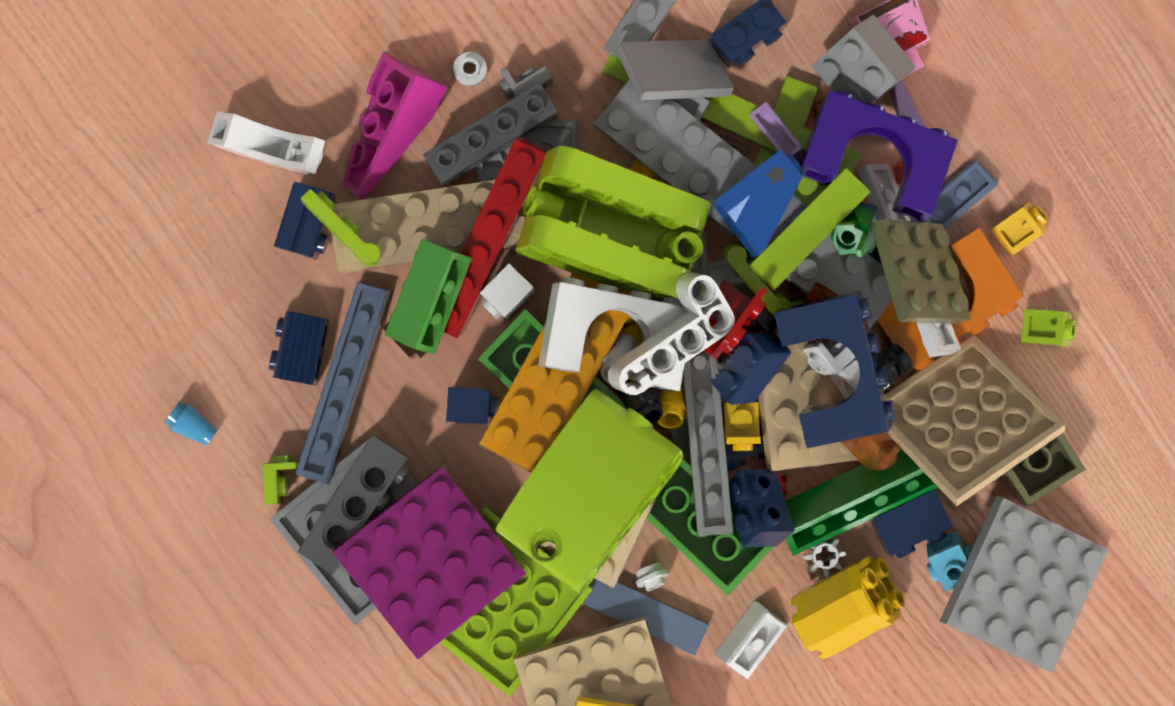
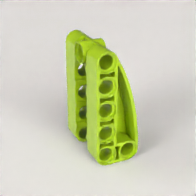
M557 146L546 152L537 183L530 189L525 200L523 213L526 215L516 252L545 264L618 288L649 293L651 297L664 300V297L679 299L676 294L678 279L683 274L691 273L693 262L698 260L703 253L701 235L704 232L711 203L703 198L578 149ZM679 241L686 247L685 257L678 251Z
M596 388L587 396L538 462L496 527V532L535 560L539 566L545 568L575 592L581 594L678 469L683 460L682 450L652 429V424L631 408L626 410ZM545 542H552L556 545L554 554L548 558L540 557L538 555L540 545Z

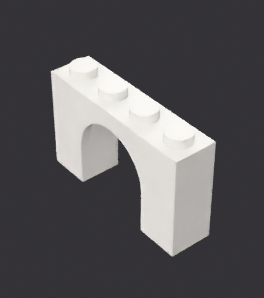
M564 277L563 282L552 285L538 366L567 372H579L586 332L592 321L607 310L620 311L633 318L642 331L644 342L687 312L682 303H680V300L676 298L664 297L663 302L651 300V294L631 291L630 296L618 294V287L598 284L597 289L584 287L585 281ZM688 330L682 333V346H685L689 341L690 333ZM660 349L656 350L652 356L654 366L658 365L662 359ZM684 364L651 387L668 391H680Z

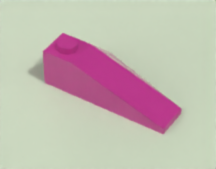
M383 52L368 83L366 94L371 95L367 113L360 114L358 124L362 125V133L359 142L352 146L342 185L358 198L365 199L431 121L438 106L442 103L447 87L423 71Z

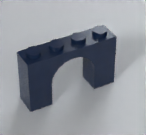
M861 291L778 309L774 315L782 347L816 339H831L842 343L850 349L859 365V383L856 391L851 396L842 401L806 408L800 412L799 419L806 448L889 432L892 427L891 421L896 420V413L892 400L886 401L883 387H888V379L884 366L878 367L875 353L880 352V346L876 332L870 333L867 319L872 318V312L868 298L862 299Z

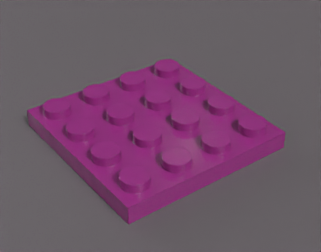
M442 465L332 550L334 556L417 660L526 575L523 568Z

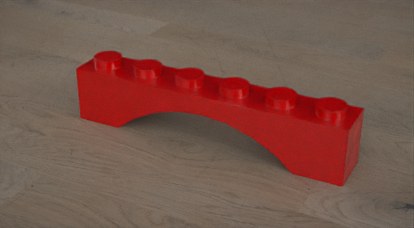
M521 137L515 138L461 251L462 254L471 257L472 260L444 330V333L457 339L464 333L480 299V292L486 285L502 247L525 204L530 189L538 179L547 150Z

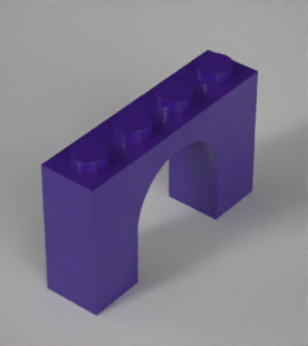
M830 90L822 100L800 162L801 170L799 172L803 177L828 186L836 178L850 140L861 135L880 136L890 141L897 148L904 164L903 179L892 211L914 220L925 222L933 215L958 140L949 137V133L943 129L926 128L918 125V122L912 117L905 115L895 116L887 113L886 109L878 104H864L854 100V97L847 92H833Z

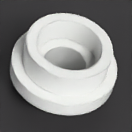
M466 52L455 60L453 72L455 78L461 84L475 86L484 80L487 66L482 56L474 52ZM467 63H473L476 65V71L472 74H467L464 72V66Z
M661 563L646 566L636 572L638 578L636 585L638 588L645 587L646 591L657 589L665 584L664 579L669 573L667 569L662 568Z

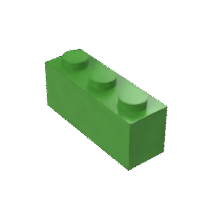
M421 239L419 247L414 254V260L407 278L402 285L395 309L390 316L385 336L413 349L435 354L472 258L443 245Z

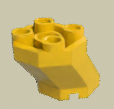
M869 555L817 583L800 590L791 598V607L797 605V613L792 615V624L807 650L810 652L818 650L821 653L817 656L821 659H826L874 632L892 625L901 616L900 608L905 606V597L902 591L895 586L889 575L888 564L883 558L874 559Z

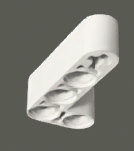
M686 273L678 279L676 294L687 313L610 366L608 380L613 388L630 395H638L729 333L734 326L735 317L718 285L711 277L698 273ZM697 281H699L701 285V292L696 298H694L692 295V287ZM713 311H716L718 314L717 323L713 327H711L709 324V317ZM688 330L690 340L685 346H682V333ZM660 349L662 359L658 365L654 366L652 356L656 350ZM628 377H629L630 382H629V383H625V381H626V380L628 379Z

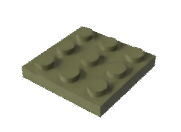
M880 219L871 224L899 322L962 324L971 320L968 310V299L963 293L959 280V269L954 262L949 246V235L944 229L943 224Z

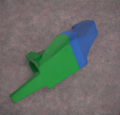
M864 202L859 203L842 222L836 223V230L831 234V241H834L839 255L857 254V257H863L866 252L872 253L877 246L871 227L872 223L879 220L877 206L865 204Z

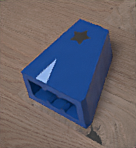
M782 149L719 196L712 204L754 259L766 249L803 177L799 172L801 166L790 153L786 155Z

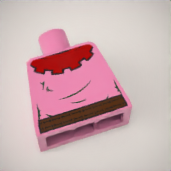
M888 0L855 17L851 23L853 28L874 14L916 66L907 76L925 67L917 49L926 45L930 38L918 0Z

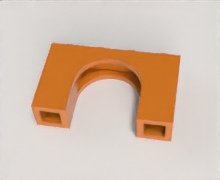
M980 228L971 231L950 245L954 262L964 277L969 292L968 310L971 320L962 324H952L959 345L962 344L959 339L961 336L969 331L973 336L990 326L989 318L997 313L1001 317L1009 314L1019 307L1016 301L1024 296ZM892 300L876 320V324L881 330V335L888 346L894 343L902 347L909 355L913 368L918 372L934 361L931 357L929 358L928 352L923 345L917 324L899 322Z

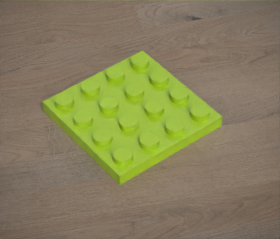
M485 505L480 511V515L523 568L526 575L439 643L510 697L521 683L513 656L550 645L591 593L593 587L588 585L581 594H578L548 570L539 566L535 560L496 532V527L502 517ZM539 547L538 555L540 557H551L549 553Z

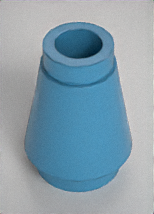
M181 401L178 402L165 421V424L171 427V432L202 443L205 446L208 445L218 430L190 403L186 405Z

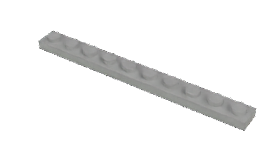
M704 228V232L701 235L703 253L698 260L693 262L691 273L709 276ZM679 241L678 251L685 257L686 247ZM697 281L692 287V295L694 298H696L701 292V285L699 281ZM704 351L684 364L683 370L697 536L733 533L720 393L712 385V379H716L715 374H718L717 360Z

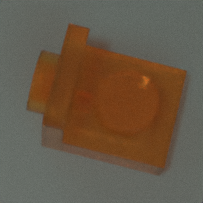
M874 435L841 441L869 470H885L891 467L898 459L897 453L901 450L898 442L885 439L880 443Z

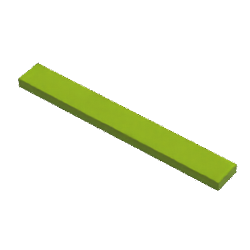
M610 54L602 73L626 84L630 78L621 60ZM733 94L726 97H705L711 100L701 119L777 153L749 115L759 106ZM777 115L805 150L812 130ZM846 147L836 177L845 168L853 173L862 153Z

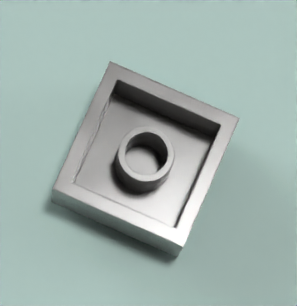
M874 14L850 30L812 65L833 92H847L854 97V100L864 104L878 101L916 68Z

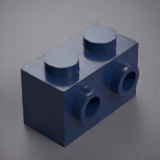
M759 0L712 33L710 42L728 69L736 63L742 66L756 55L754 50L762 44L768 47L783 36L781 31L787 22L771 0Z
M742 469L728 481L730 506L742 547H777L795 532L776 471H769V469Z

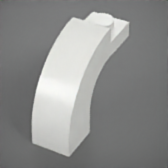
M217 111L207 144L283 169L303 174H315L323 158L325 141L312 136L278 130L236 114Z

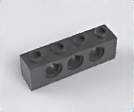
M538 83L425 152L423 156L442 187H445L511 147L515 138L521 137L524 139L557 119L558 111L542 85Z
M372 436L297 552L330 574L335 573L338 568L344 571L345 568L332 553V550L340 544H336L331 540V528L335 525L342 526L347 532V538H349L369 522L375 511L381 513L392 498L388 491L393 483L401 484L411 467L406 463L410 457L378 436ZM373 467L381 469L385 475L384 483L380 487L370 485L367 480V474ZM354 496H358L365 501L366 510L361 516H356L349 510V501Z

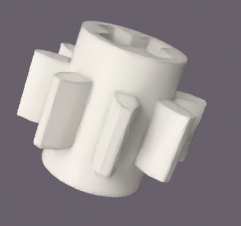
M834 538L830 543L824 541L811 547L810 554L802 555L803 559L811 560L813 563L809 568L810 572L813 573L820 567L822 568L823 575L828 577L830 568L842 569L841 565L837 562L839 557L846 555V552L837 551L835 548L839 539ZM823 546H825L826 550L832 552V557L826 559V564L816 559V554L821 553Z

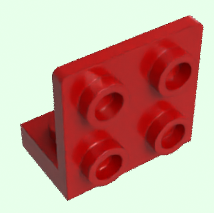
M723 280L718 287L734 314V326L727 335L703 350L716 360L722 352L728 355L747 332L742 325L748 328L767 304L762 300L767 292L765 288L761 287L755 296L750 299L727 281ZM713 311L709 317V324L711 327H713L718 320V314L716 311Z

